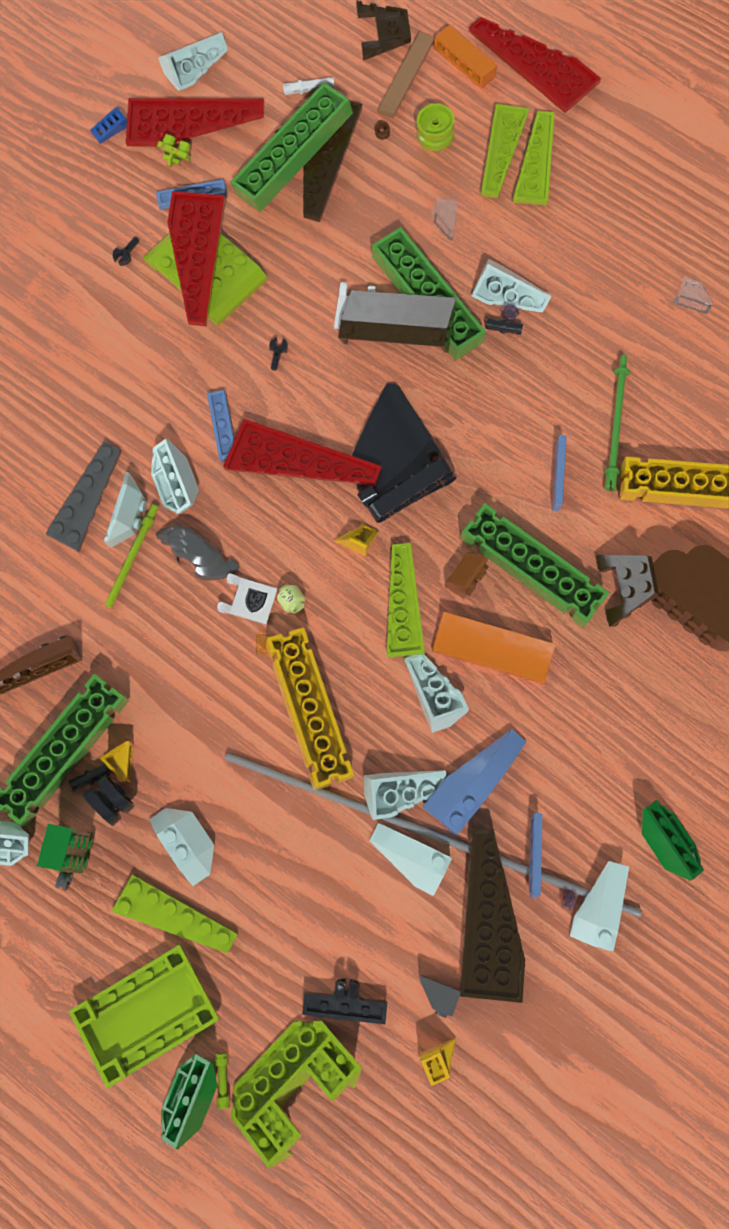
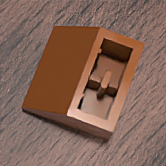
M467 552L446 581L445 587L462 599L467 595L471 596L478 583L477 580L481 581L487 573L486 571L489 567L487 566L488 558Z

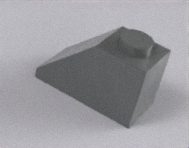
M420 975L419 980L432 1009L435 1010L434 1014L443 1018H447V1015L453 1016L461 991Z

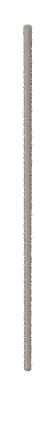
M227 752L225 756L227 761L370 815L368 805L323 788L313 791L310 783ZM396 816L382 819L471 853L470 844ZM500 856L502 866L529 876L530 867ZM541 872V881L586 897L591 891ZM623 903V912L640 918L642 914L641 909Z

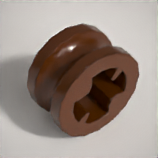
M379 122L375 125V135L378 139L384 140L390 136V126L388 123Z

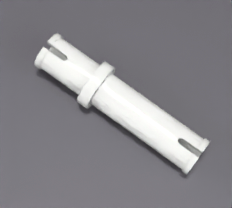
M333 77L284 83V95L298 93L302 95L305 92L316 91L323 83L334 89Z

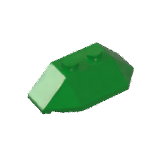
M657 800L644 808L641 834L663 868L687 880L695 879L704 871L698 848L675 813L666 806L661 805Z
M199 1054L193 1055L192 1058L178 1067L161 1108V1140L174 1149H179L201 1129L218 1086L213 1063Z

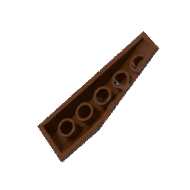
M61 636L55 642L42 644L38 649L20 657L1 669L0 695L82 661L75 640L71 636Z

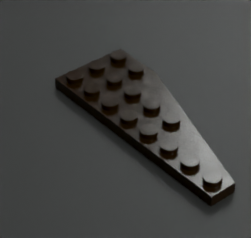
M350 101L353 114L303 166V217L317 222H320L363 109L361 103Z
M472 829L460 997L523 1003L525 956L493 829Z

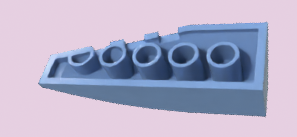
M510 729L470 761L448 775L422 808L451 833L458 835L507 772L526 744V741L513 729Z

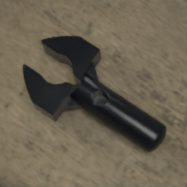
M134 237L124 249L116 247L113 251L114 262L119 257H123L118 261L119 265L129 264L131 261L129 253L140 240Z
M277 337L269 344V350L274 352L270 367L273 371L278 369L280 355L288 351V345L284 338L282 346L278 349L276 346L278 342Z

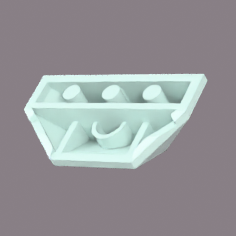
M164 439L153 448L152 453L154 455L151 475L163 507L181 514L194 504L199 488L187 458L168 439Z
M129 472L125 473L104 539L108 547H114L135 535L136 530L141 526V514L147 506L144 496Z
M165 808L149 819L157 837L178 869L192 886H195L211 874L215 845L193 812Z
M0 821V865L12 866L29 854V834L16 822Z

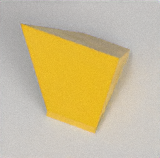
M362 523L359 528L333 541L366 557L379 531Z
M125 741L100 757L125 783L131 782L134 744L130 741Z
M457 1037L419 1053V1058L431 1086L450 1078L449 1072Z

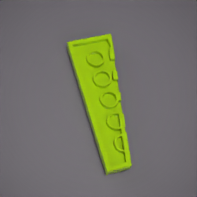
M496 104L481 196L499 197L528 117L529 108Z
M537 111L513 203L545 206L548 204L555 112Z
M411 543L392 545L387 658L425 654Z
M135 875L131 876L112 909V912L225 953H229L238 936L234 931Z

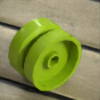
M432 103L422 108L417 115V139L424 149L441 151L450 146L454 140V114L446 105Z

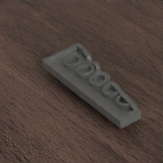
M105 441L103 442L45 533L48 537L77 552L80 551L88 533L87 529L95 516V510L101 502L103 491L107 488L109 478L120 457V449Z

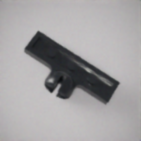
M342 978L335 982L333 994L304 993L302 1015L385 1025L387 1001L361 998L359 996L360 985L356 980L350 979L349 990H345L346 978Z

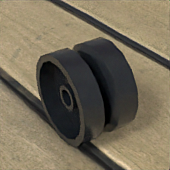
M104 774L97 781V786L100 790L97 791L96 788L90 787L83 796L107 823L115 826L121 820V815L117 808L123 813H128L135 805L126 792Z

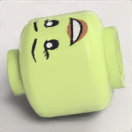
M284 585L279 590L277 600L285 612L297 613L304 607L305 596L298 586Z

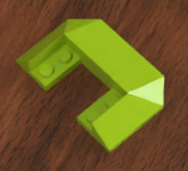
M293 1022L234 1085L233 1095H235L234 1108L231 1109V1119L266 1166L272 1168L294 1155L290 1149L303 1136L283 1111V1105L310 1076L328 1098L334 1102L348 1086L355 1088L362 1067L324 1022Z

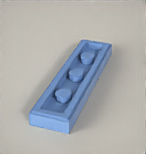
M224 179L156 192L160 210L170 208L172 191L225 195V198L227 197Z
M225 390L207 393L218 456L220 462L227 459L234 442V435Z
M559 435L556 442L552 511L558 512L563 504L566 435Z
M535 813L531 817L530 898L541 896L542 813Z

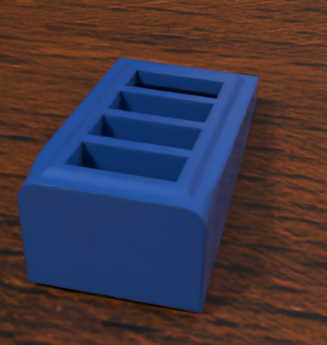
M116 107L90 131L101 144L126 129L127 120L118 107Z

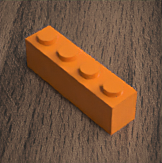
M448 25L435 36L434 49L480 89L495 78L497 70L495 62L483 54L480 49H477L468 39L464 38L458 30Z

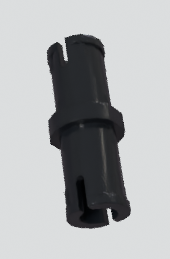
M487 318L486 329L499 331L501 334L512 333L521 335L523 324L507 322V319L501 321Z
M104 763L93 770L84 771V774L68 780L72 791L75 792L88 784H95L94 782L99 780L104 774L108 776L111 773Z

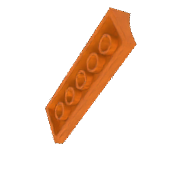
M443 612L432 652L544 684L556 644Z

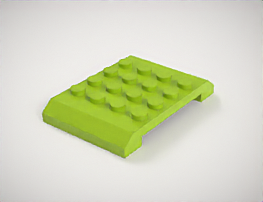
M169 233L143 257V260L154 271H159L181 291ZM220 234L208 318L217 326L267 281V276L262 269L222 234Z
M181 944L68 1011L107 1089L220 1020Z

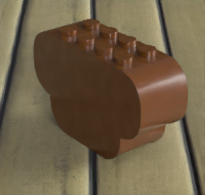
M707 545L696 546L687 554L678 550H669L661 554L653 563L659 594L651 599L652 604L659 609L662 608L672 620L681 623L687 632L699 637V641L704 645H709L718 651H729V559L715 548Z

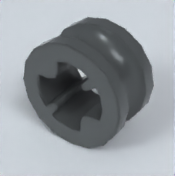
M61 872L56 880L55 887H62V890L66 891L72 882L73 874Z

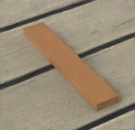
M421 31L418 33L378 108V113L394 118L435 41L434 36Z

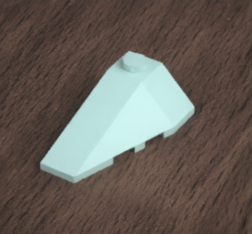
M220 32L162 55L158 59L164 75L180 91L194 85L208 71L207 69L220 59L228 48L224 36Z
M488 259L471 295L485 304L516 307L522 310L542 313L551 298L550 294L491 259Z
M424 654L404 658L421 708L432 733L451 727L469 711L462 693L449 683L447 677H444Z
M446 771L363 775L364 796L371 818L375 820L394 817L399 812L407 808L410 809L423 800H428L445 780Z
M380 823L377 824L370 839V842L416 888L434 896L450 864L451 857Z
M608 861L590 893L585 897V901L575 913L569 936L591 946L614 951L629 866Z

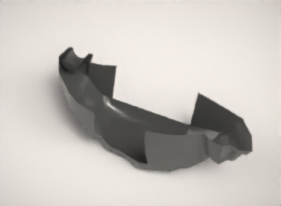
M175 524L163 528L155 534L162 544L170 546L176 561L177 556L188 560L196 566L194 575L198 579L210 581L225 579L228 574H235L239 569V565L232 559L225 562L218 549L190 527Z

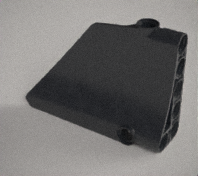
M387 384L371 412L352 454L353 457L382 466L376 485L357 484L359 489L357 495L364 506L368 508L376 523L385 521L407 506L453 483L457 479L453 469L398 385ZM434 456H440L439 460L431 462Z

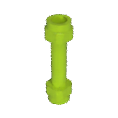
M228 1053L215 1054V1066H218L219 1096L216 1097L217 1109L230 1108V1095H227L226 1065L229 1064Z

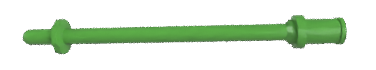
M621 355L619 367L614 370V374L618 376L610 461L609 467L605 469L606 482L604 487L606 491H610V484H612L611 492L617 490V476L620 474V470L617 468L625 377L631 373L630 369L626 368V355Z

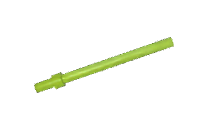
M152 504L147 516H144L141 522V529L105 606L113 607L149 528H152L158 506Z

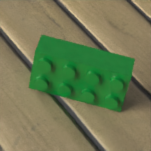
M47 824L36 866L61 872L83 873L89 862V858H87L88 851L93 847V833Z

